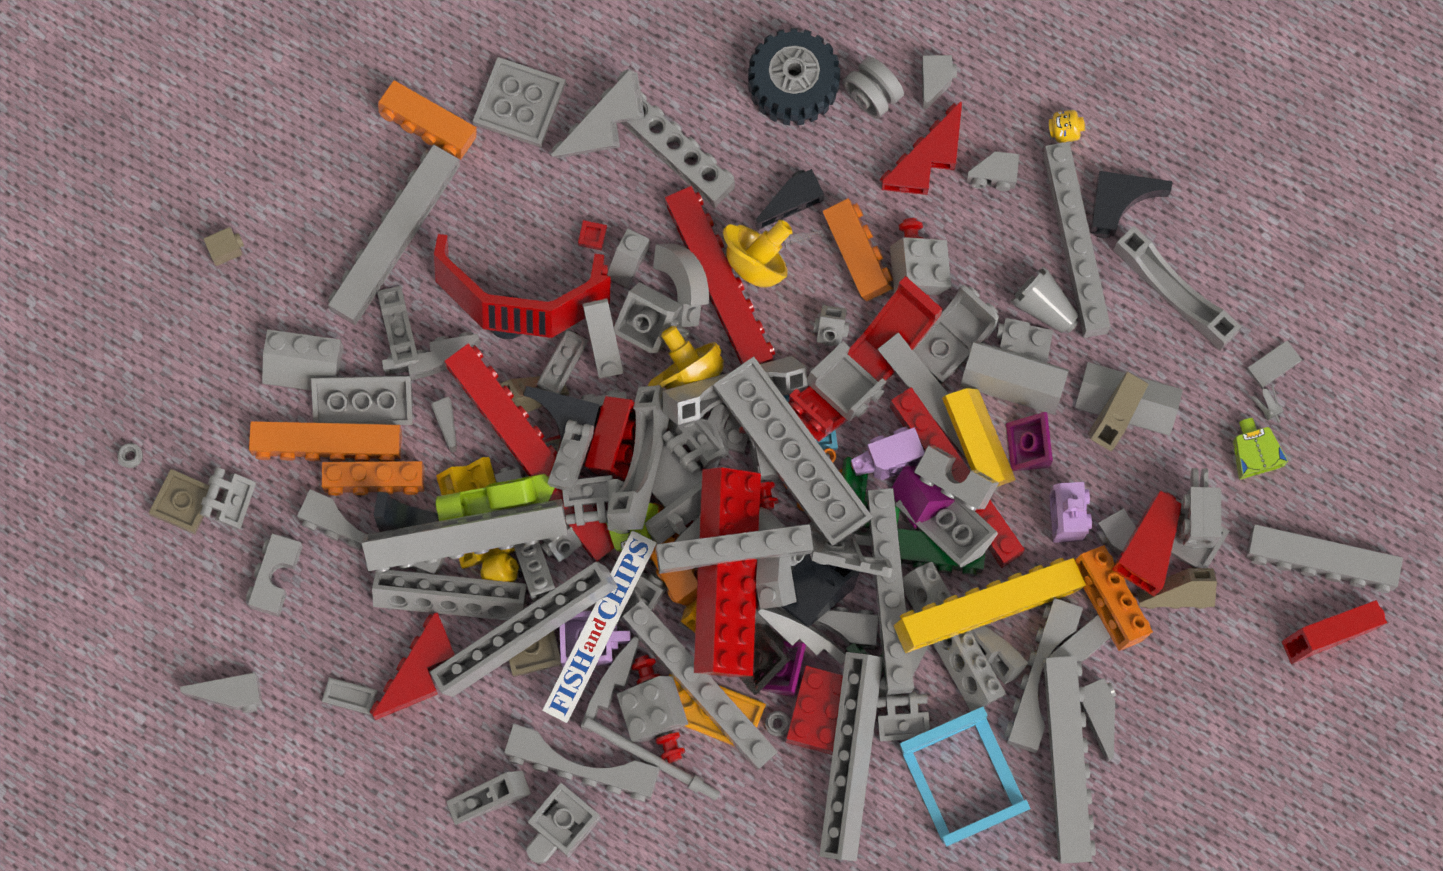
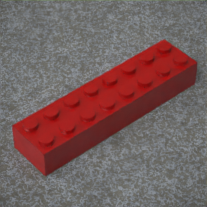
M723 467L702 470L699 539L759 531L761 473ZM758 559L698 567L694 673L727 677L753 676Z

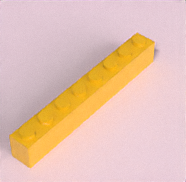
M1059 558L1049 563V567L1043 568L1042 565L1030 569L1029 574L1022 576L1021 572L1008 577L1006 582L1001 583L1000 580H996L986 585L987 588L981 591L977 587L965 592L964 597L958 598L957 595L943 600L944 604L937 606L936 603H931L922 607L921 612L915 613L914 610L900 615V620L893 626L905 654L1049 603L1054 598L1060 599L1078 592L1086 584L1074 558L1064 561V558Z

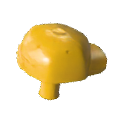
M778 220L769 232L764 231L760 234L743 225H727L723 230V236L727 243L726 255L729 264L742 279L755 286L767 288L781 282L787 277L788 270L786 263L778 252L782 249L781 244L790 234H793L791 226L783 220Z
M677 326L667 328L660 337L663 338L670 349L668 354L674 363L654 377L648 383V386L661 385L662 388L668 390L719 376L724 368V360L720 355V346L716 342H711L694 349L689 340H684Z

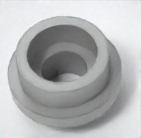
M133 443L123 445L118 451V460L126 468L137 467L143 459L141 448ZM129 452L135 453V457L132 460L126 459V455Z
M782 711L771 712L765 721L766 730L773 736L785 735L790 728L788 715ZM774 720H781L783 723L782 727L775 728L773 726Z

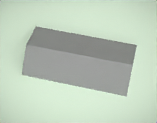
M974 341L960 386L979 389L981 393L1055 415L1069 369Z
M1087 362L1075 409L1099 415L1125 373ZM1139 377L1149 385L1129 424L1170 436L1183 389Z
M411 375L311 378L313 423L413 425Z
M955 496V501L947 509L939 511L930 520L922 523L919 521L915 524L956 564L963 567L983 556L998 533L975 511L963 506V500ZM899 500L895 504V506H897L904 515H906L910 520L914 522L906 508L902 505V502Z

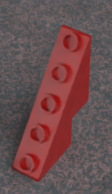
M962 102L958 104L953 103L945 112L947 116L942 121L936 120L929 128L930 133L925 138L923 136L918 138L912 146L914 149L909 154L904 153L897 160V166L892 171L887 170L881 176L879 181L882 182V190L928 195L931 168L955 170Z
M438 612L434 613V615H428L423 624L425 628L420 637L417 635L410 645L412 651L407 658L403 657L396 668L399 672L394 680L390 678L383 689L385 695L381 701L377 700L372 706L370 714L373 715L375 720L438 695L429 671L434 670L455 656Z

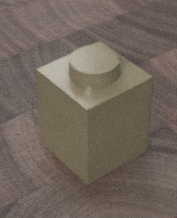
M231 227L203 238L215 266L243 255L240 249L244 246L239 233H233Z

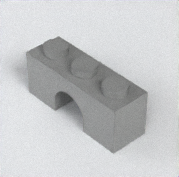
M928 446L915 470V473L921 476L920 480L927 485L933 486L935 484L941 487V493L950 498L958 497L963 500L962 505L970 510L975 511L976 508L985 509L999 482L978 470H971L967 479L962 483L956 481L951 471L956 457L937 446Z
M275 534L271 535L270 540L266 539L262 549V553L265 554L263 562L257 564L254 577L257 578L254 587L250 586L246 596L250 609L277 617L280 616L287 593L285 589L274 586L271 578L273 573L279 568L285 567L295 570L303 548L301 542Z

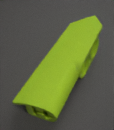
M539 474L489 484L485 488L437 496L436 509L439 521L548 502L555 488L548 485L549 477L546 474Z

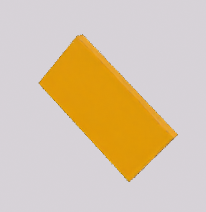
M674 679L688 721V725L684 727L734 746ZM719 686L757 728L766 704Z

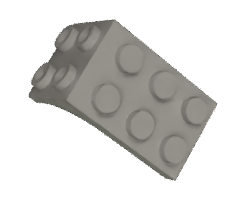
M962 285L959 288L955 298L913 350L941 384L966 361L970 355L973 342L983 343L994 332L998 323L999 316L997 315L998 311L990 303L985 304L979 298L978 292L970 286L967 288L965 285Z

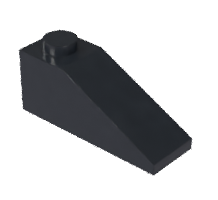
M800 170L792 175V178L786 182L756 218L755 226L757 230L824 201V193L813 170Z

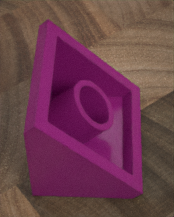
M1041 412L1006 423L1012 471L1050 468L1053 457L1047 412Z
M918 465L904 466L891 487L893 488L894 500L896 502L900 500L914 520L913 522L908 518L914 529L917 528L915 523L930 520L939 511L947 509L955 501L953 498L941 493V487L935 484L930 486L920 480L921 476L915 473Z
M767 640L761 668L784 644L790 660L765 685L762 691L794 698L806 644L796 642L792 646L788 641Z

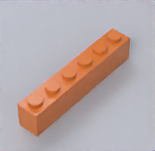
M251 421L249 451L258 460H270V456H280L281 460L293 461L295 457H305L307 461H320V457H328L330 461L343 462L345 458H355L356 462H369L370 459H380V462H395V459H401L402 429L400 425Z

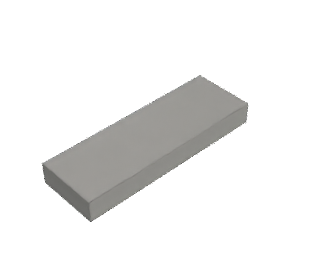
M566 329L535 388L560 394L588 340Z

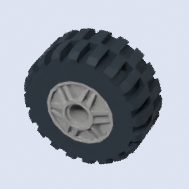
M791 28L790 32L785 33L784 29L776 32L775 37L771 34L765 37L764 44L759 43L755 48V54L751 55L748 68V89L751 93V99L754 105H759V111L763 115L769 113L770 120L777 122L778 118L783 119V125H790V121H797V126L804 125L805 119L813 122L818 119V114L824 115L829 110V105H833L836 100L840 83L839 59L836 54H833V47L829 43L824 44L823 37L820 35L816 37L811 36L812 31L805 29L804 33L798 32V28Z

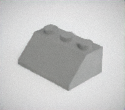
M267 330L263 351L262 384L312 391L311 378L339 377L344 349L342 341L340 339Z

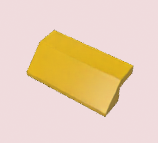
M966 388L945 395L942 400L971 470H978L999 482L997 487L1015 481V476L979 389Z
M481 457L467 466L450 467L436 475L441 495L485 488L489 484L496 483L489 457ZM498 547L489 549L484 554L465 553L463 557L459 558L461 568L465 569L482 564L487 558L505 552L510 554L515 551V548L500 550Z

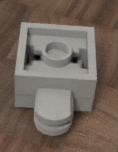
M1192 468L1190 473V489L1183 495V500L1179 501L1182 504L1180 515H1183V524L1179 526V539H1183V547L1213 548L1221 539V488L1209 487L1208 468L1201 469L1199 487L1198 468Z
M560 783L528 821L529 826L538 833L527 846L528 857L536 864H543L558 849L569 858L601 820L600 815Z

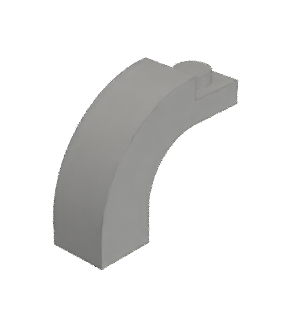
M674 243L656 244L653 269L663 271L673 279L677 289V302L682 305L676 320L682 327L699 326L701 305L709 304L708 282L701 263L690 250Z

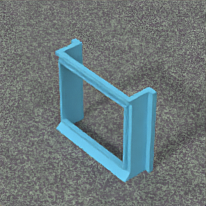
M984 707L900 743L903 757L939 836L946 847L1031 809L1027 800L1023 799L986 719L988 715ZM976 726L1012 806L949 833L913 753Z

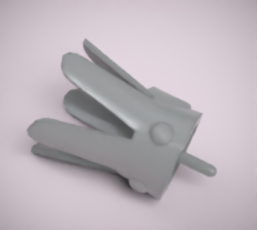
M1273 385L1272 391L1275 401L1269 390H1262L1268 408L1255 396H1251L1252 400L1264 412L1267 421L1275 417L1278 423H1280L1278 415L1283 413L1284 410L1278 403Z

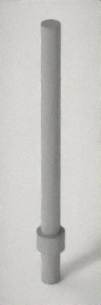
M586 718L583 724L584 727L651 765L659 767L660 770L687 784V788L696 793L699 791L713 800L718 798L720 791L704 783V779L684 772L593 719Z

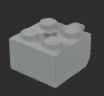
M640 282L629 291L614 326L616 335L649 353H658L665 346L666 343L660 336L667 328L677 326L685 341L690 331L680 326L676 320L682 308L680 303Z

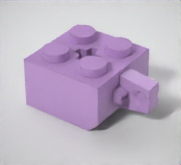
M903 427L894 431L892 436L885 438L884 435L871 439V443L867 445L866 452L851 460L855 475L873 473L875 478L885 480L900 474L904 466L918 465L925 452L915 427L909 430L907 427Z
M1084 482L1053 485L1049 493L1053 543L1083 541L1086 534H1089V529L1092 528L1091 514H1087L1086 511L1087 504H1090L1089 489H1085Z
M582 611L560 626L562 668H564L592 611ZM615 626L596 666L611 665L613 663L612 650H617L618 644H628L631 641L630 631H617V626Z

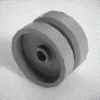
M869 56L858 65L859 72L851 71L843 79V85L853 101L868 115L879 119L888 111V104H895L904 96V91L893 73L879 60Z

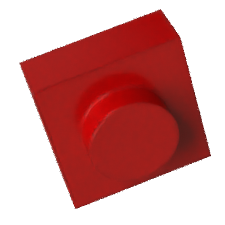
M583 220L578 246L602 251L607 225Z

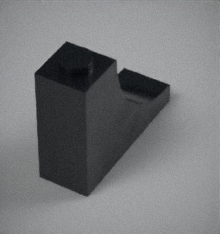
M1099 171L1090 233H1094L1096 237L1103 239L1115 236L1119 220L1130 207L1148 198L1169 197L1172 181Z
M525 386L523 396L540 403L553 417L559 431L560 445L568 420L577 421V424L583 426L585 424L594 426L599 404ZM575 434L573 440L580 441L582 435Z
M378 492L373 516L379 532L439 521L438 513L408 506L393 499L385 492Z

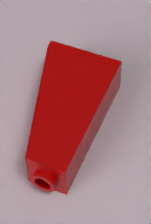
M1160 490L1152 499L1111 569L1152 596L1158 594L1164 586L1182 506L1172 494Z
M1375 600L1305 626L1282 640L1281 643L1291 664H1294L1374 631L1385 625L1387 621L1384 610L1379 606L1378 601Z

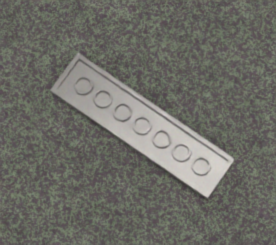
M752 357L713 384V388L829 545L835 546L873 518L755 357Z

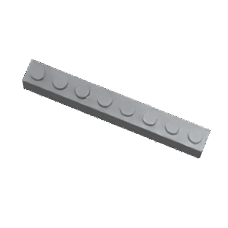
M1070 143L1045 146L1043 158L1083 338L1104 335L1108 333L1111 326Z
M435 145L432 146L430 151L426 150L420 159V166L417 170L414 169L407 179V186L404 190H399L395 196V204L392 209L385 211L381 218L382 224L378 230L374 229L371 232L365 250L361 249L355 257V265L351 270L348 269L344 273L341 280L342 285L338 291L335 289L328 299L330 311L355 326L460 167L458 158Z
M893 488L868 490L866 495L867 510L873 517L869 521L872 557L889 559L893 568L891 578L874 574L886 695L912 693L914 683L910 652L905 654L893 626L900 620V615L906 613Z
M559 499L367 534L363 536L362 546L368 571L385 572L390 567L400 566V568H407L413 566L416 562L434 563L439 561V558L444 557L457 559L463 557L465 553L484 554L489 549L499 547L500 550H506L520 543L533 545L538 543L539 540L548 538L550 541L560 540L564 535H568V526L563 501Z
M598 562L593 563L432 670L430 673L440 692L454 697L617 589L618 586L606 566Z
M642 600L622 617V621L639 638L756 771L777 754L778 751L710 675L694 673V658Z
M846 652L820 857L857 861L883 657Z
M1077 656L1043 658L1058 862L1061 864L1092 862V856L1096 855L1095 841L1090 840V830L1094 829L1093 815H1088V804H1092L1091 789L1086 788V779L1090 778L1089 764L1084 762V753H1088L1087 738H1083L1082 728L1086 727L1085 712H1081L1080 702H1084L1083 687H1079L1078 676H1082L1081 661H1077Z

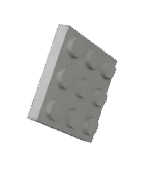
M497 57L472 121L473 125L542 147L566 85V80Z

